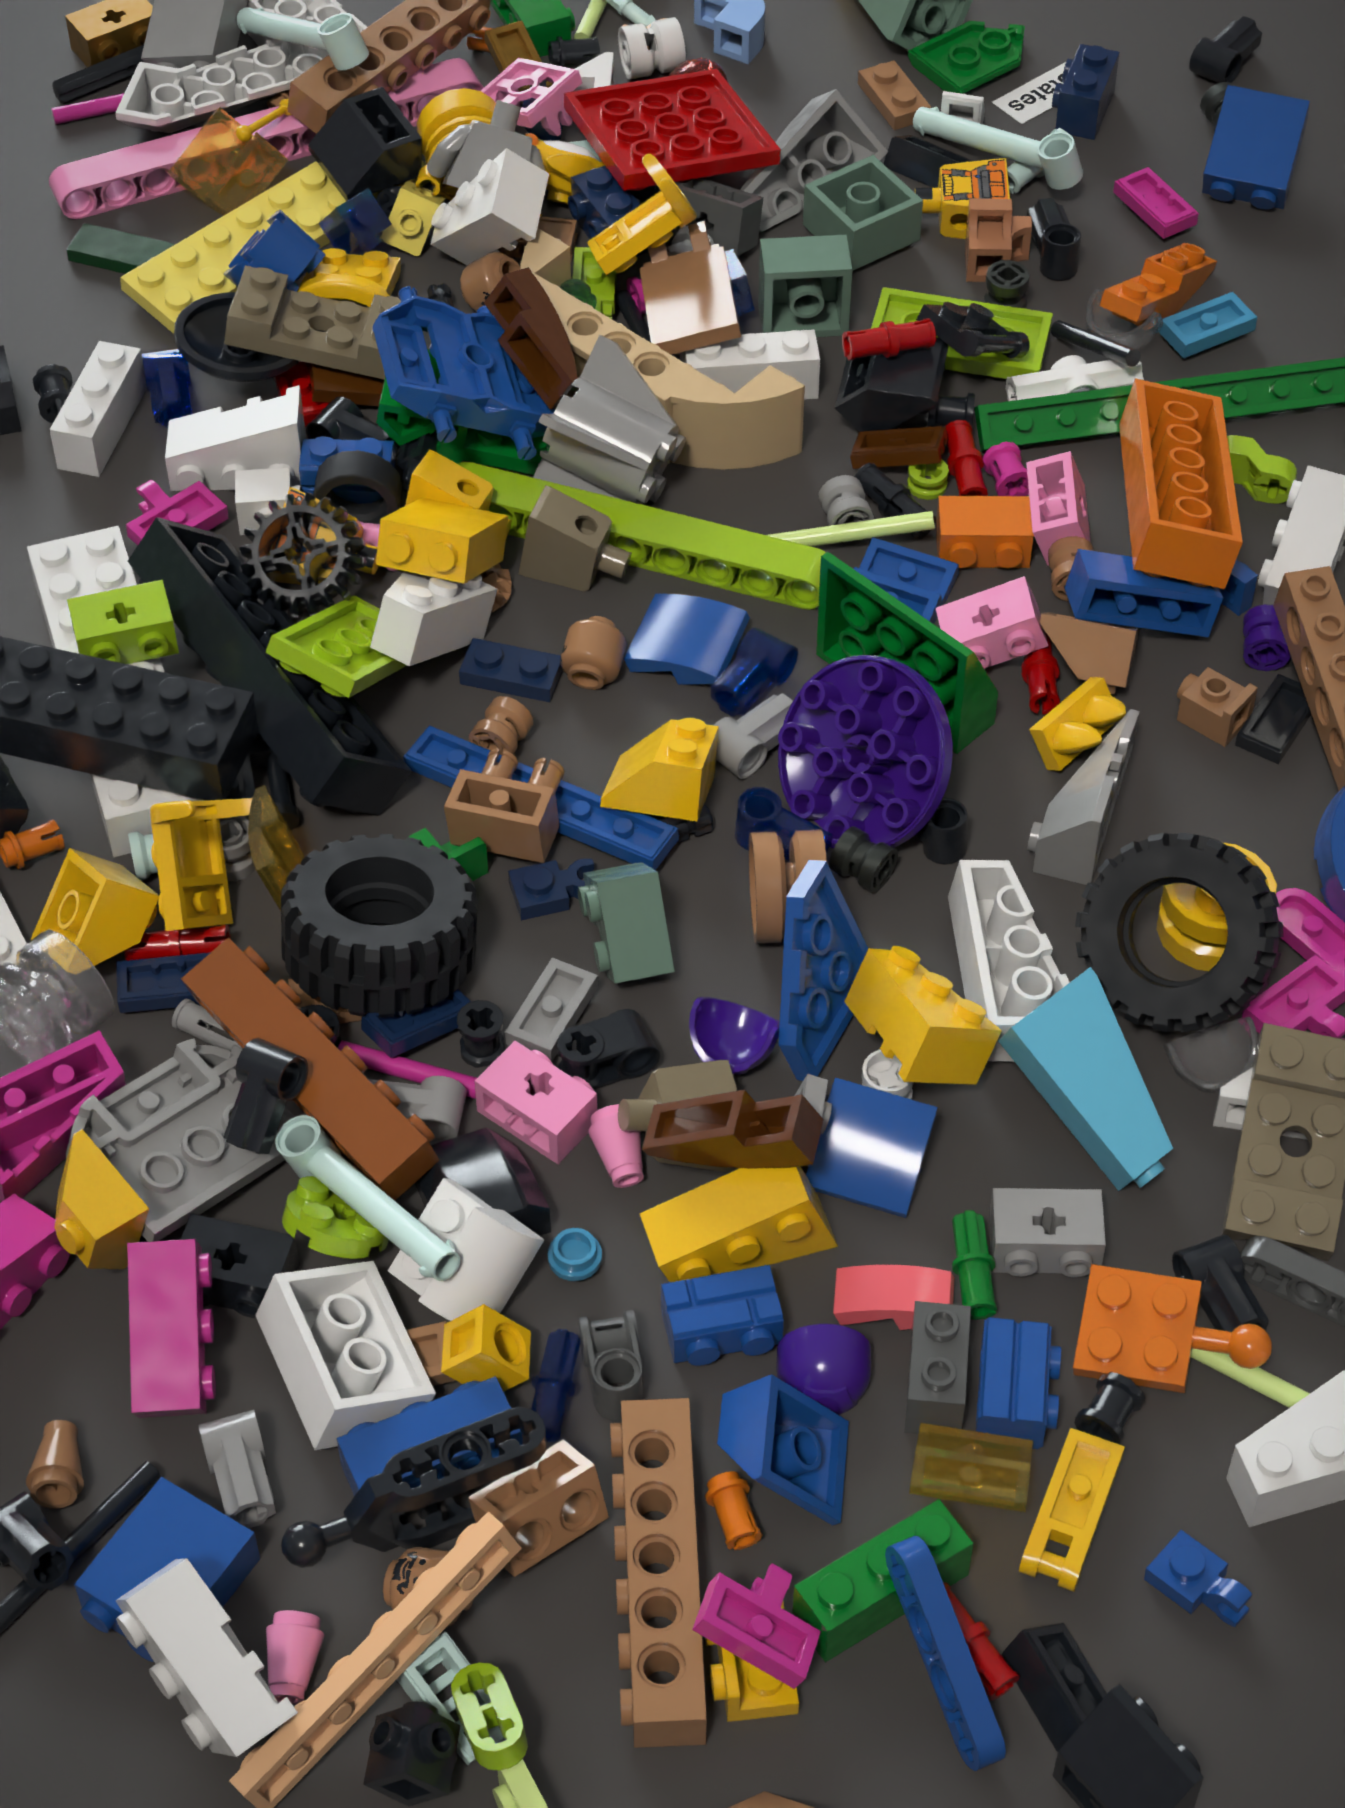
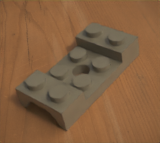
M245 265L227 315L224 344L385 380V373L372 326L380 313L401 303L398 297H385L374 294L371 307L368 308L359 306L351 301H337L315 296L310 292L288 290V275L277 273L264 267L255 268Z
M1264 1023L1259 1034L1221 1235H1228L1232 1240L1265 1236L1284 1245L1301 1248L1317 1259L1329 1261L1335 1250L1345 1182V1040ZM1287 1131H1298L1304 1134L1309 1141V1152L1301 1157H1292L1286 1154L1281 1148L1280 1136Z

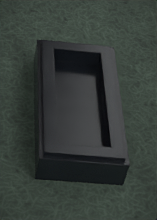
M1278 674L1238 732L1235 746L1279 765L1312 715L1301 683Z

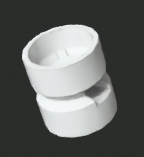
M675 17L653 21L650 28H646L643 23L619 28V53L624 73L629 80L651 76L654 69H657L661 74L685 69V43L681 26Z

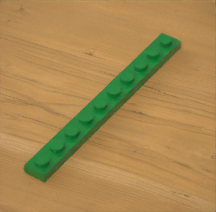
M1345 357L1154 383L1221 397L1225 419L1345 404ZM1132 385L978 405L974 410L980 452L987 451L992 446L1002 442H1013L1018 447L1119 434V423Z

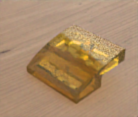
M219 107L166 173L224 216L263 193L288 162V159L257 132L252 135L249 141H240L236 136V130L241 124Z
M263 785L255 789L251 802L248 823L249 846L255 869L281 911L282 888L286 885V878L297 864L301 865V861L305 857L266 786Z
M920 1423L909 1494L1025 1512L1033 1440Z

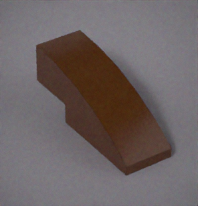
M530 268L506 273L484 304L505 330L498 342L550 410L555 409L563 395H567L573 387L571 384L578 378L568 336L556 309Z
M746 1090L654 1105L642 1150L647 1155L714 1167L750 1169L813 1165L824 1119L802 1094L755 1102Z

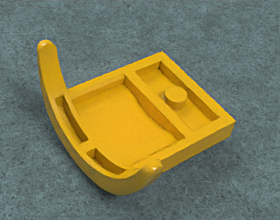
M646 154L642 159V163L661 191L587 242L606 276L612 271L616 273L625 271L636 262V255L648 246H651V248L661 246L672 237L673 232L671 230L677 226L682 229L697 217L695 210L685 195L652 154Z
M338 248L325 249L322 251L325 253L324 258L309 274L306 272L297 292H310L315 296L328 299H348L371 307L374 294L385 297L391 296L401 274L400 257H389L387 253L382 251H370L363 255L346 254V251Z
M261 799L184 800L157 803L150 807L151 828L154 840L151 854L153 863L158 870L161 892L158 899V907L164 919L166 931L233 923L219 819L259 814L264 810V802Z

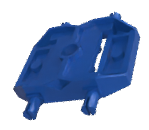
M410 286L403 287L398 293L401 303L380 313L372 326L391 398L424 418L431 419L435 425L437 439L440 442L443 439L444 443L453 441L457 436L454 425L511 437L514 440L518 458H523L524 460L532 459L537 453L532 438L543 436L547 429V426L538 421L542 414H553L555 409L550 410L498 342L505 330L486 305L480 307L476 313L466 314L444 302L417 296V290L414 287L412 289ZM422 331L429 333L431 340L429 351L436 359L440 373L439 384L436 382Z

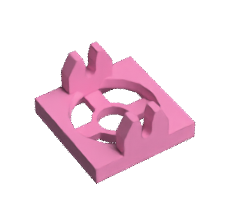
M517 58L485 86L481 92L494 99L495 103L497 100L519 107L520 101L535 98L536 100L527 108L521 107L517 125L533 128L541 121L542 127L550 135L559 136L561 134L560 123L565 126L572 124V118L564 109V93L574 91L583 82L579 70ZM542 81H549L553 85L547 88L540 86V83ZM533 85L525 91H518V88L522 86Z

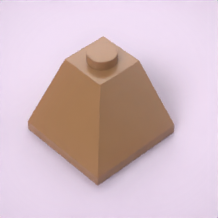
M1050 612L1041 614V626L1078 679L1088 680L1090 677L1104 678L1111 694H1115L1117 686L1126 687L1128 685L1140 631L1139 628L1075 619L1073 616Z

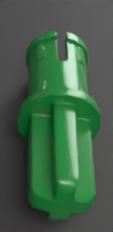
M965 1210L964 1213L956 1214L952 1219L956 1259L952 1262V1269L956 1275H959L962 1305L971 1306L970 1319L980 1320L995 1315L997 1310L991 1271L996 1267L995 1258L988 1253L984 1217L974 1210Z

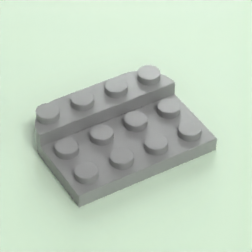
M195 1038L183 1041L176 1045L172 1058L100 1101L93 1094L79 1108V1113L73 1123L67 1146L66 1158L73 1134L83 1129L149 1207L141 1234L147 1242L160 1241L186 1224L190 1214H202L285 1160L276 1148V1135L269 1154H258L238 1148L226 1142L227 1139L224 1138L242 1084L236 1076L237 1059L242 1049L236 1045L229 1051L212 1045H196ZM292 1100L286 1103L277 1133L281 1126L291 1118L305 1115Z

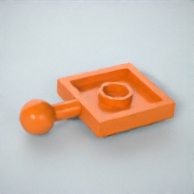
M1091 1264L1073 1364V1374L1099 1379L1102 1374L1114 1372L1131 1379L1137 1386L1185 1393L1192 1348L1229 1354L1231 1360L1238 1366L1253 1369L1262 1366L1269 1359L1272 1352V1342L1269 1334L1262 1327L1255 1324L1240 1325L1232 1332L1196 1326L1202 1281Z

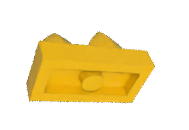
M1090 677L1029 729L1046 769L1061 771L1080 753L1102 742L1101 735L1125 716L1126 707L1119 699L1111 696L1104 678Z

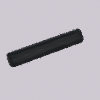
M144 44L54 80L52 87L56 98L61 103H67L133 76L139 62H144L141 59Z

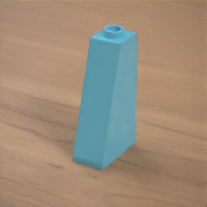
M1089 967L1012 1026L998 1042L1116 1189L1120 1191L1133 1180L1141 1188L1165 1169L1159 1159L1170 1152L1173 1147L1098 976Z

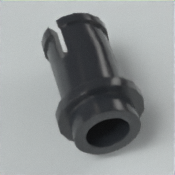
M557 36L555 41L548 42L549 63L552 65L565 67V65L586 63L599 56L596 54H600L597 37L563 40L561 36Z

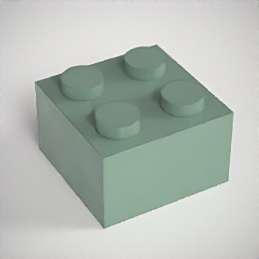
M871 155L804 185L803 225L814 236L847 234L853 271L920 240L923 200L880 160Z
M847 234L760 239L758 307L762 333L814 329L816 337L842 336L844 332L849 331L852 264Z

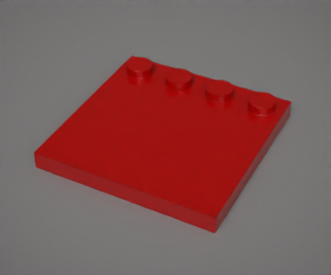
M718 69L564 93V109L623 191H640L648 186L657 185L642 163V159L646 154L654 155L674 182L780 164L781 149Z

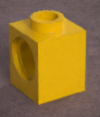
M483 1304L444 1324L441 1373L461 1384L470 1381L482 1382L496 1376L504 1392L529 1379L531 1331Z

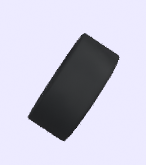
M360 450L342 451L328 457L319 466L313 496L319 500L324 497L330 498L333 502V507H344L348 514L357 518L358 521L380 524L381 518L399 509L402 483L398 471L389 461L382 457ZM343 484H360L379 492L383 498L372 503L359 504L346 501L337 496L332 489Z

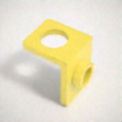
M407 181L399 190L381 240L414 256H419L432 227L433 215L437 208L444 203L446 197L440 194L432 196L431 190L422 186L417 188L415 183Z

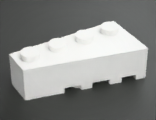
M959 860L949 891L948 902L965 999L977 1003L986 1010L985 1017L1002 1030L998 1038L999 1040L1012 1026L1070 982L1066 974H1060L1051 956L1053 950L1046 933L1040 934L1032 918L1034 910L1010 861ZM997 1040L988 1061L1014 1062Z

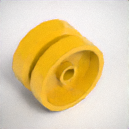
M1224 843L1235 847L1247 855L1246 859L1252 865L1258 866L1267 877L1265 882L1268 888L1276 894V881L1270 867L1247 849L1236 844ZM1172 883L1163 886L1156 928L1163 947L1177 961L1196 970L1210 971L1220 960L1227 943V921L1221 906L1213 896L1198 886L1188 883Z

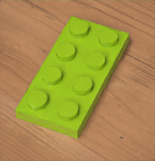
M887 287L882 288L871 329L878 328L880 323L892 321L895 325L915 322L924 304L943 305L944 302H951L958 306H970L971 303H976L989 309L994 314L993 320L1008 332H1023L1030 341L1029 351L1022 358H1008L1002 353H982L977 357H965L949 346L945 361L946 370L1003 379L1011 376L1041 372L1052 326L1053 313Z
M355 595L348 601L343 600L272 635L265 652L280 660V665L284 669L295 674H305L320 682L321 687L326 692L348 698L407 666L370 648L380 609Z

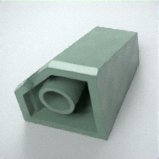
M973 0L858 1L889 41L908 51L962 25Z

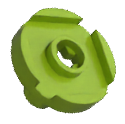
M306 1176L300 1178L297 1189L290 1192L287 1197L282 1215L283 1227L293 1238H295L296 1230L310 1237L309 1248L326 1255L349 1259L369 1257L371 1247L379 1246L380 1252L386 1249L389 1239L316 1177Z

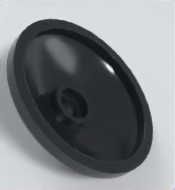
M236 292L213 294L198 299L185 307L176 319L174 339L177 349L189 363L213 377L236 382L262 381L281 375L299 362L294 359L224 344L227 315Z

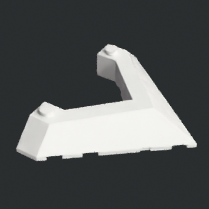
M247 0L246 7L259 9L262 7L267 12L321 24L334 15L347 13L336 0ZM351 14L359 32L367 28L366 25ZM246 32L259 47L247 51V48L243 45L216 55L215 63L196 69L194 63L182 68H173L139 62L117 108L116 120L132 127L173 133L274 96L279 92L290 90L291 81L329 54L325 50Z

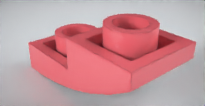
M862 1265L837 1268L833 1314L840 1325L893 1318L899 1330L912 1329L915 1301L953 1304L955 1277L951 1271L910 1265Z

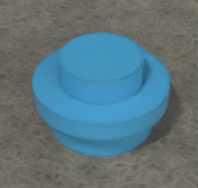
M581 1228L563 1230L554 1238L548 1248V1263L551 1270L558 1277L565 1280L581 1281L587 1279L597 1272L602 1262L600 1243L591 1233Z

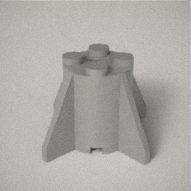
M599 335L580 377L571 384L579 388L573 398L564 394L554 413L542 414L538 421L547 426L542 441L550 445V448L547 451H540L542 459L533 478L638 504H646L648 500L655 503L660 497L667 478L663 477L662 474L668 461L675 462L685 445L686 437L678 434L679 427L619 344L603 335Z

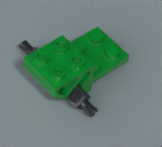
M427 349L434 371V375L436 378L437 384H439L438 379L440 377V373L436 359L431 355L429 349ZM385 377L376 423L390 438L401 446L397 465L404 471L401 483L402 490L405 492L409 490L413 471L429 449L457 464L464 460L534 475L542 459L540 451H547L550 448V445L542 441L544 435L532 438L537 451L536 455L530 460L519 459L514 440L511 437L454 425L457 436L453 441L444 443L443 439L440 442L437 439L435 425L431 419L424 418L391 398Z

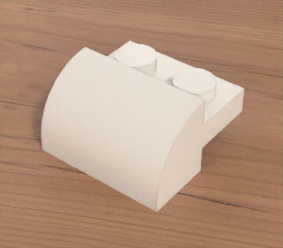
M443 1178L418 1221L444 1243L448 1239L453 1242L455 1251L460 1256V1264L457 1271L445 1281L424 1277L419 1272L420 1266L400 1250L388 1272L421 1296L418 1300L420 1303L450 1321L483 1304L501 1313L544 1242V1239L506 1211L493 1209L455 1180Z

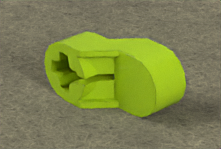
M1238 435L1227 436L1234 483L1241 484L1255 501L1274 504L1286 502L1292 483L1297 478V468L1294 463L1280 456L1266 454L1254 438Z

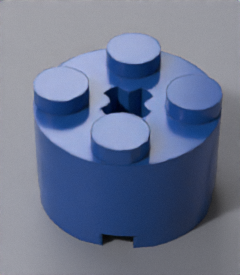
M278 210L267 220L270 224L269 228L266 231L264 229L260 232L257 230L228 265L230 269L224 272L223 275L237 287L246 265L255 268L264 267L274 272L288 275L287 289L297 291L300 286L294 281H297L305 272L308 274L312 272L324 258L325 253L319 249L320 245L282 210Z

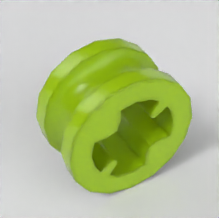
M941 459L940 463L909 465L907 486L912 495L920 499L930 500L936 499L946 492L949 469L944 460Z

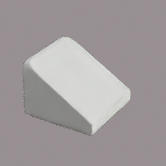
M943 91L941 112L983 124L985 116L984 97Z

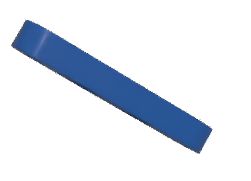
M912 1536L888 1546L885 1553L888 1571L960 1756L973 1771H978L1003 1760L1006 1749L1001 1730L928 1546L919 1536Z

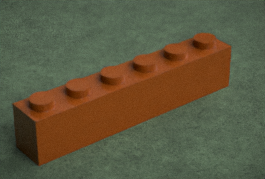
M228 937L183 976L181 980L194 999L242 1049L252 1039L261 1038L306 1058L309 1070L307 1080L301 1092L292 1101L306 1115L315 1118L339 1150L370 1181L395 1201L440 1161L430 1144L436 1138L435 1135L416 1114L407 1119L397 1109L402 1102L384 1081L380 1079L373 1085L363 1075L368 1068L348 1045L340 1051L330 1041L335 1034L317 1013L313 1012L306 1017L297 1008L302 1003L299 996L283 979L274 984L265 975L270 968L253 948L248 946L242 952Z

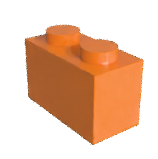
M1029 496L938 497L936 519L938 558L957 563L959 568H1030L1034 535L1032 532Z

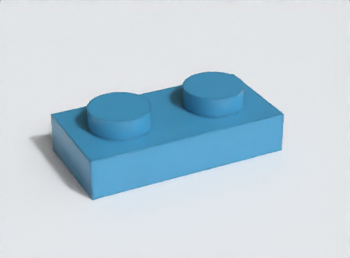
M1230 292L1161 319L1159 333L1183 358H1186L1254 331L1258 317L1234 292Z

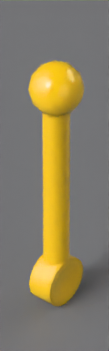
M289 99L281 100L279 108L249 126H239L236 130L237 138L243 142L249 141L252 133L282 115H292L288 112Z

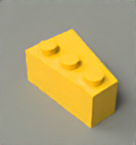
M893 946L891 950L868 948L844 1002L867 1033L875 1035L877 1030L884 1041L880 1050L884 1056L893 1059L894 1055H896L902 1063L898 1074L903 1081L976 1085L1002 1030L985 1017L987 1012L982 1006L973 1001L963 999L952 990L953 984L951 981L939 974L929 972L919 964L921 959L913 951L901 946Z
M801 1166L739 1168L639 1213L658 1267L669 1282L771 1265L838 1247L818 1194Z

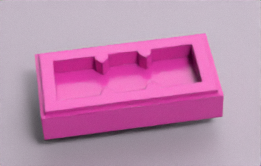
M1149 167L1115 181L1113 193L1163 239L1197 225L1199 213Z

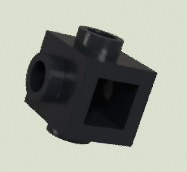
M418 1701L407 1702L401 1708L377 1715L375 1725L369 1737L370 1751L363 1785L408 1807L449 1795L452 1773L457 1762L456 1750L461 1725L439 1715L438 1709L433 1705Z

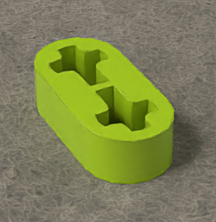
M479 1662L464 1667L454 1676L451 1691L457 1715L474 1757L481 1766L488 1770L500 1771L509 1769L518 1764L526 1755L528 1743L521 1715L505 1677L498 1667L490 1663ZM481 1689L488 1695L490 1703L482 1706L479 1705L477 1697L473 1693ZM499 1726L502 1736L506 1740L495 1744V1741L490 1737L488 1729Z

